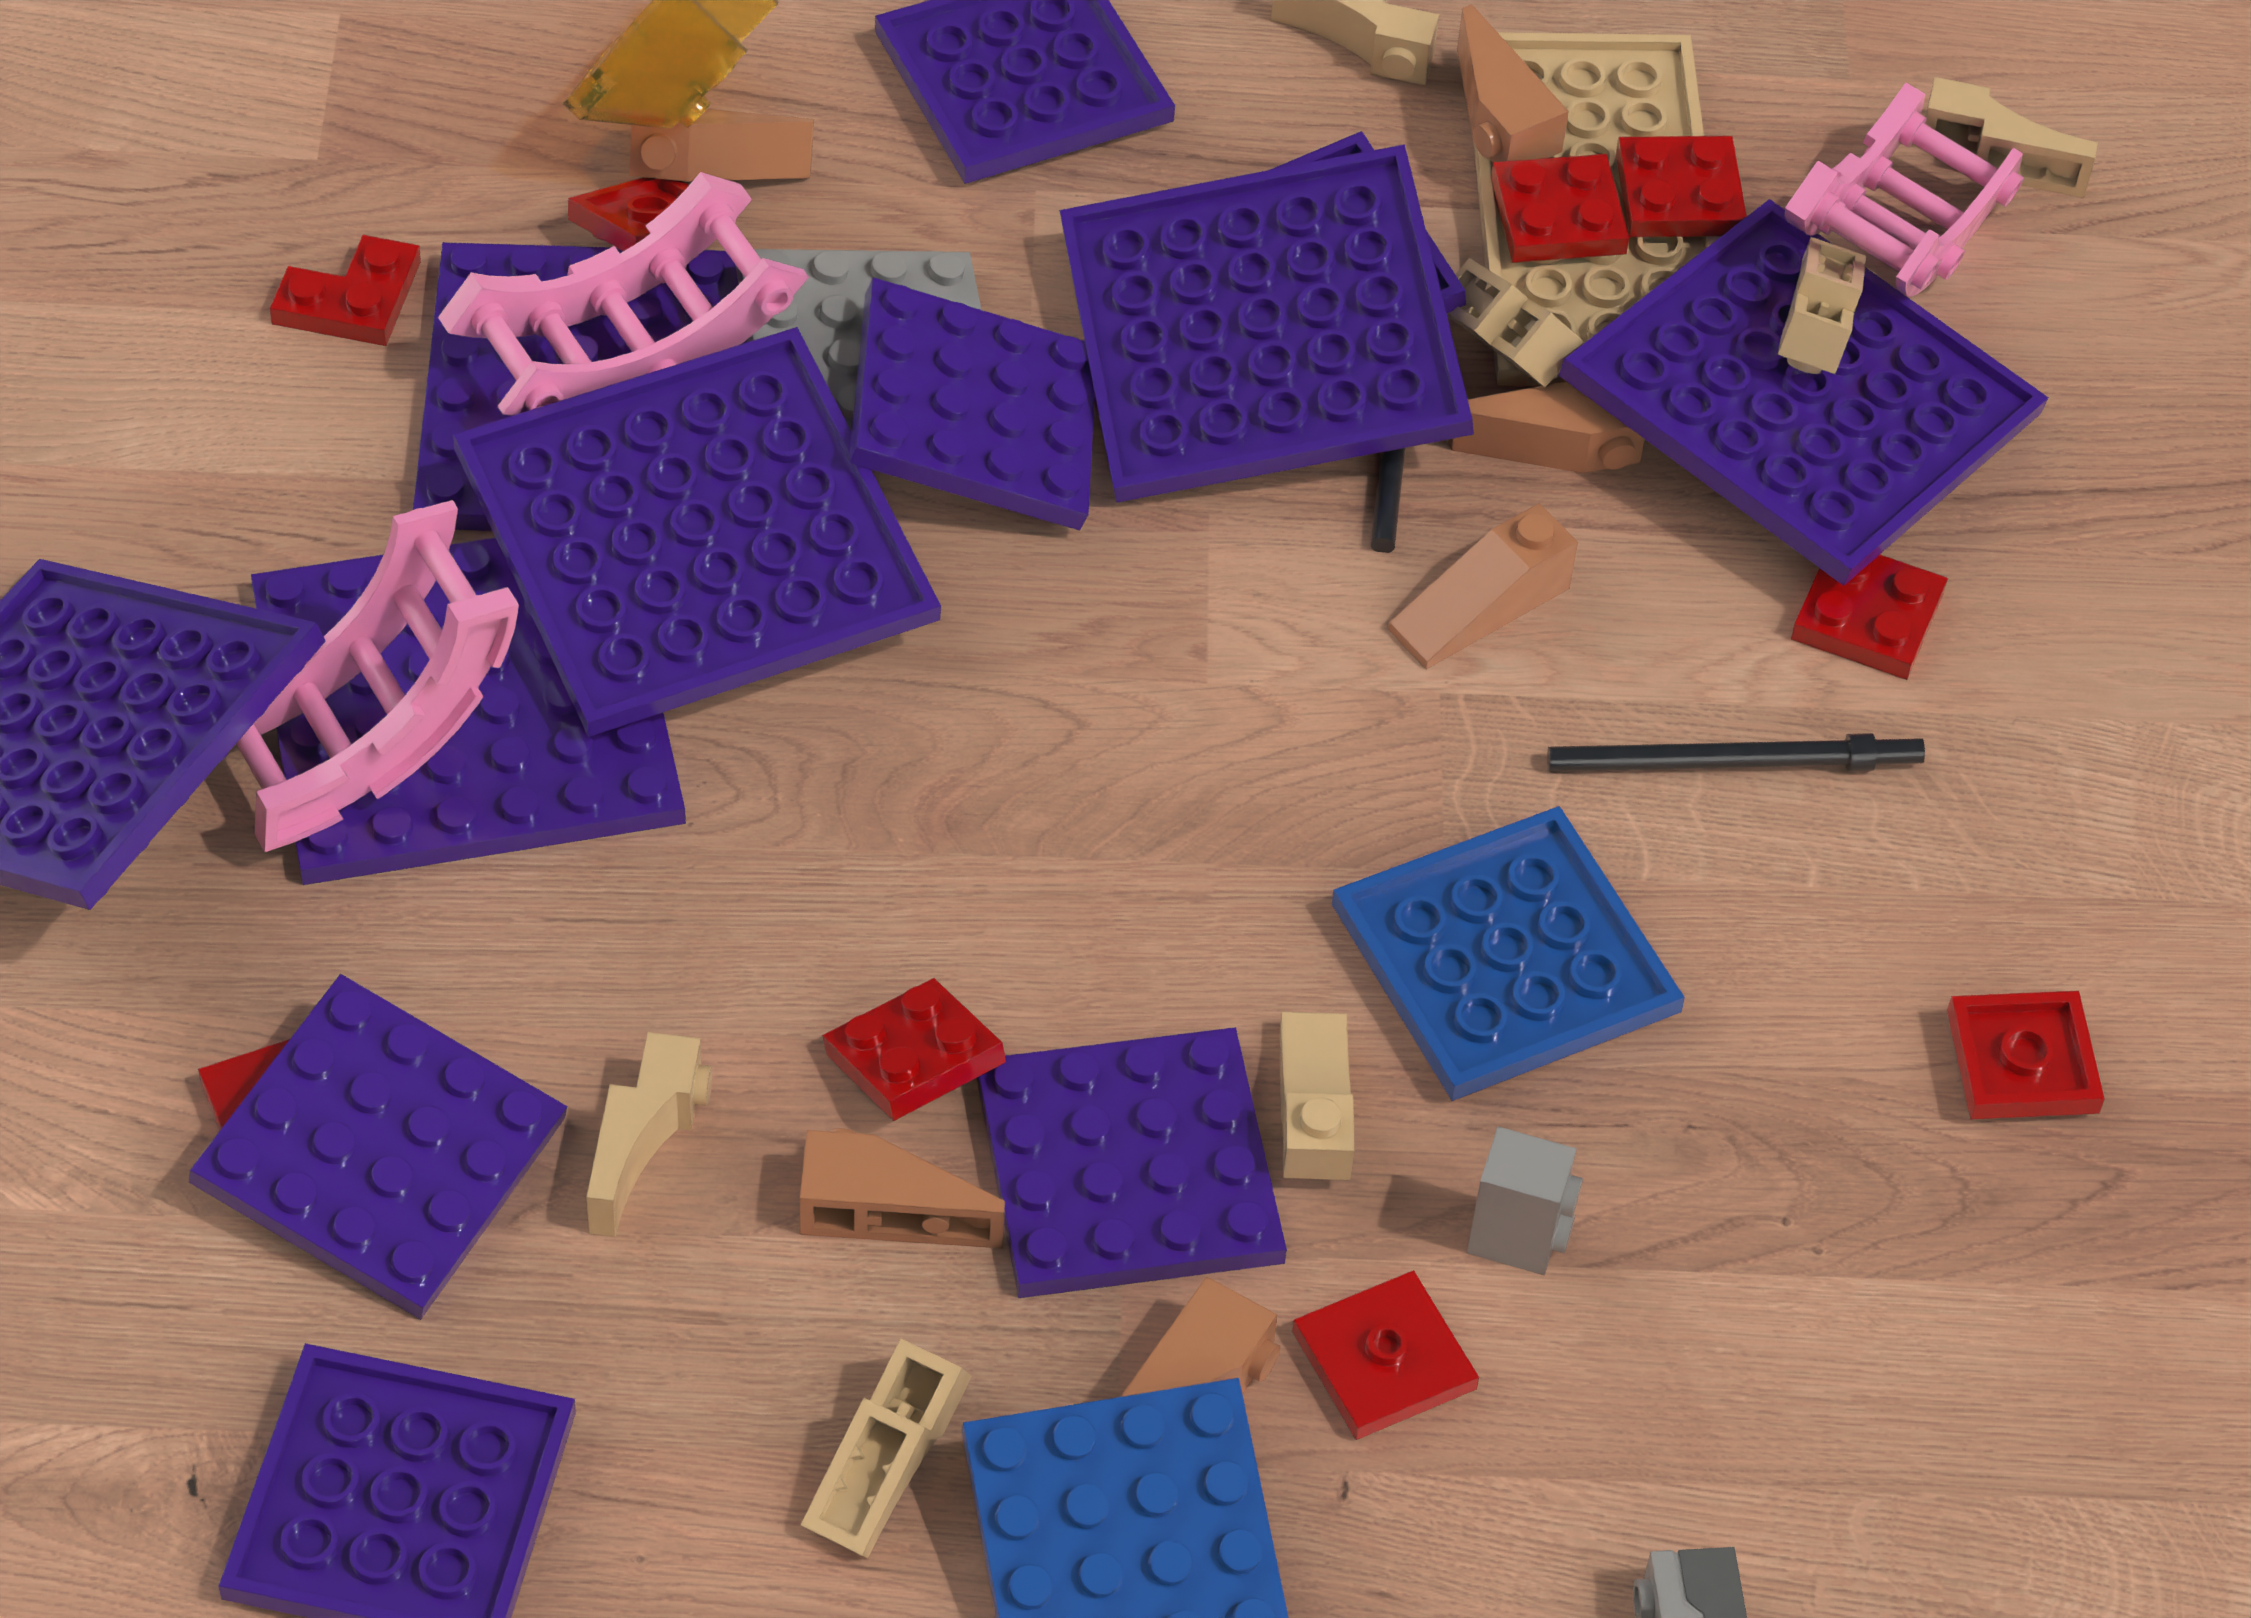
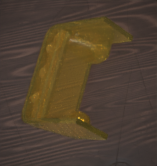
M652 0L597 58L562 104L579 120L667 129H671L680 121L686 128H689L711 104L704 95L712 87L715 88L737 65L736 62L747 52V49L741 42L779 2L777 0Z

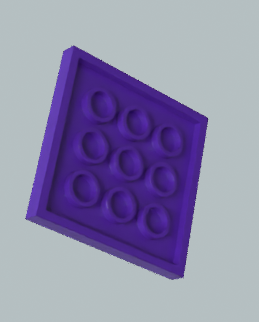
M928 0L875 16L876 35L964 184L1174 122L1175 104L1109 0Z
M873 277L866 290L849 463L1080 531L1089 515L1095 399L1085 341Z
M340 973L190 1169L189 1183L421 1320L562 1124L568 1106Z
M1236 1027L1006 1055V1063L976 1078L998 1195L1000 1199L1005 1201L1004 1226L1018 1299L1285 1264L1287 1248Z
M305 1343L218 1586L221 1600L306 1618H511L576 1414L575 1399Z

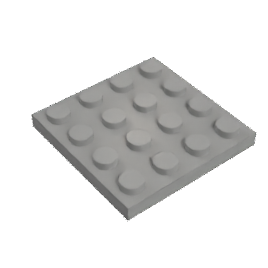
M754 249L761 259L765 258L804 269L809 278L794 294L791 304L783 312L774 315L747 340L750 342L798 327L852 432L866 290L872 278L907 286L920 292L963 303L981 310L970 252ZM736 266L738 284H740L745 277Z

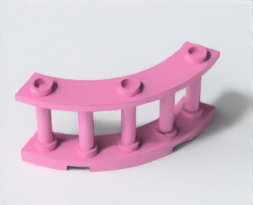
M1905 83L1882 116L1866 134L1863 144L1867 145L1868 148L1864 151L1863 156L1859 158L1849 153L1833 169L1817 161L1785 207V218L1788 223L1812 236L1821 231L1829 235L1833 231L1898 271L1895 284L1897 290L1906 296L1913 297L1929 286L1938 276L1945 280L1949 279L1964 256L1965 250L1962 248L1977 231L1997 202L2005 207L2011 202L2019 190L2024 177L2018 174L2023 153L2015 148L2010 151L2001 166L1997 168L1926 125L1927 118L1921 115L1925 94L1910 84ZM1900 144L1908 148L1914 144L1984 188L1968 209L1962 212L1892 169L1893 162L1889 158ZM1867 187L1874 192L1878 188L1882 189L1944 227L1947 231L1940 237L1939 234L1930 229L1927 233L1921 231L1866 197L1867 190L1865 188Z
M700 172L687 189L668 208L645 225L650 234L622 253H619L616 247L613 246L591 258L570 265L568 276L542 282L536 274L507 277L488 276L471 272L438 319L449 334L472 338H487L516 380L515 384L498 405L502 414L513 416L741 345L774 315L783 312L791 304L794 294L809 276L804 269L765 258L761 259L735 224L736 218L752 200L749 194L739 183ZM717 239L745 279L730 294L712 307L686 271V266ZM666 283L693 322L674 334L654 342L627 303L657 285ZM600 315H607L632 352L611 359L591 362L568 326L582 323ZM535 334L545 337L563 364L532 361L516 337Z
M453 500L393 516L390 537L385 553L365 591L347 614L324 636L326 642L305 664L301 672L291 680L269 705L265 713L255 721L235 744L262 788L256 791L254 835L264 852L297 842L342 821L343 817L338 810L350 805L370 791L379 799L412 775L442 748L478 706L483 698L478 687L490 667L500 668L515 630L519 604L508 587L482 595H476L449 552L458 508ZM436 580L450 601V604H447L443 629H441L424 601ZM408 623L430 660L417 681L405 695L381 653ZM362 672L387 716L369 732L351 744L325 699ZM303 713L330 759L287 780L261 734Z

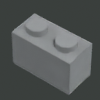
M1498 1126L1480 1180L1467 1253L1545 1275L1552 1250L1565 1254L1573 1228L1574 1212L1583 1183V1178L1571 1175L1577 1148Z

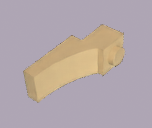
M1273 0L1271 21L1309 31L1345 47L1371 65L1370 74L1425 86L1435 53L1439 14L1388 4V0Z
M1934 77L1925 114L1927 118L1926 125L1997 168L2001 166L2013 148L2023 153L2018 174L2024 177L2022 186L2081 198L2085 197L2096 157L2098 142L2058 132L2013 112L1989 96L1991 89L1989 87Z
M1810 237L1802 259L1797 286L1781 335L1778 355L1786 357L1787 362L1792 367L1811 374H1819L1821 370L1833 374L1836 373L1852 332L1854 311L1863 290L1866 255Z
M1469 258L1456 274L1466 292V305L1461 308L1457 307L1447 313V317L1476 336L1523 374L1546 387L1552 379L1559 377L1564 359L1578 349L1583 340L1551 312L1527 298L1513 284Z
M1282 1012L1280 1021L1281 1136H1283V1178L1350 1180L1355 1150L1353 1094H1351L1347 1014Z
M648 1032L637 1087L609 1085L586 1196L589 1234L616 1237L628 1197L649 1160L678 1129L692 1130L696 1105H708L713 1069L712 1066L702 1065L701 1038Z
M900 1339L871 1399L863 1398L801 1526L868 1559L886 1522L914 1473L937 1438H942L972 1375L962 1367Z

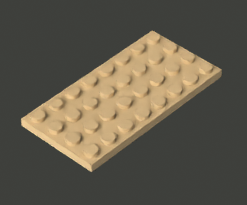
M1498 32L1569 111L1563 150L1561 153L1549 158L1607 154L1627 227L1616 158L1618 137L1704 136L1691 35ZM1474 143L1485 268L1513 284L1527 298L1556 316L1583 340L1581 345L1718 239L1717 236L1629 237L1627 254L1512 263L1491 181L1493 162L1490 158L1483 157ZM1493 350L1496 386H1542L1523 374L1513 364ZM1559 376L1552 379L1549 384L1565 382V380Z

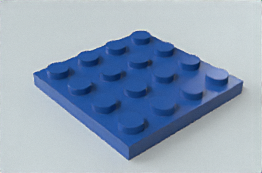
M1560 806L1333 890V908L1451 1101L1682 1012L1684 995Z
M1239 1378L963 1422L961 1431L996 1618H1289Z

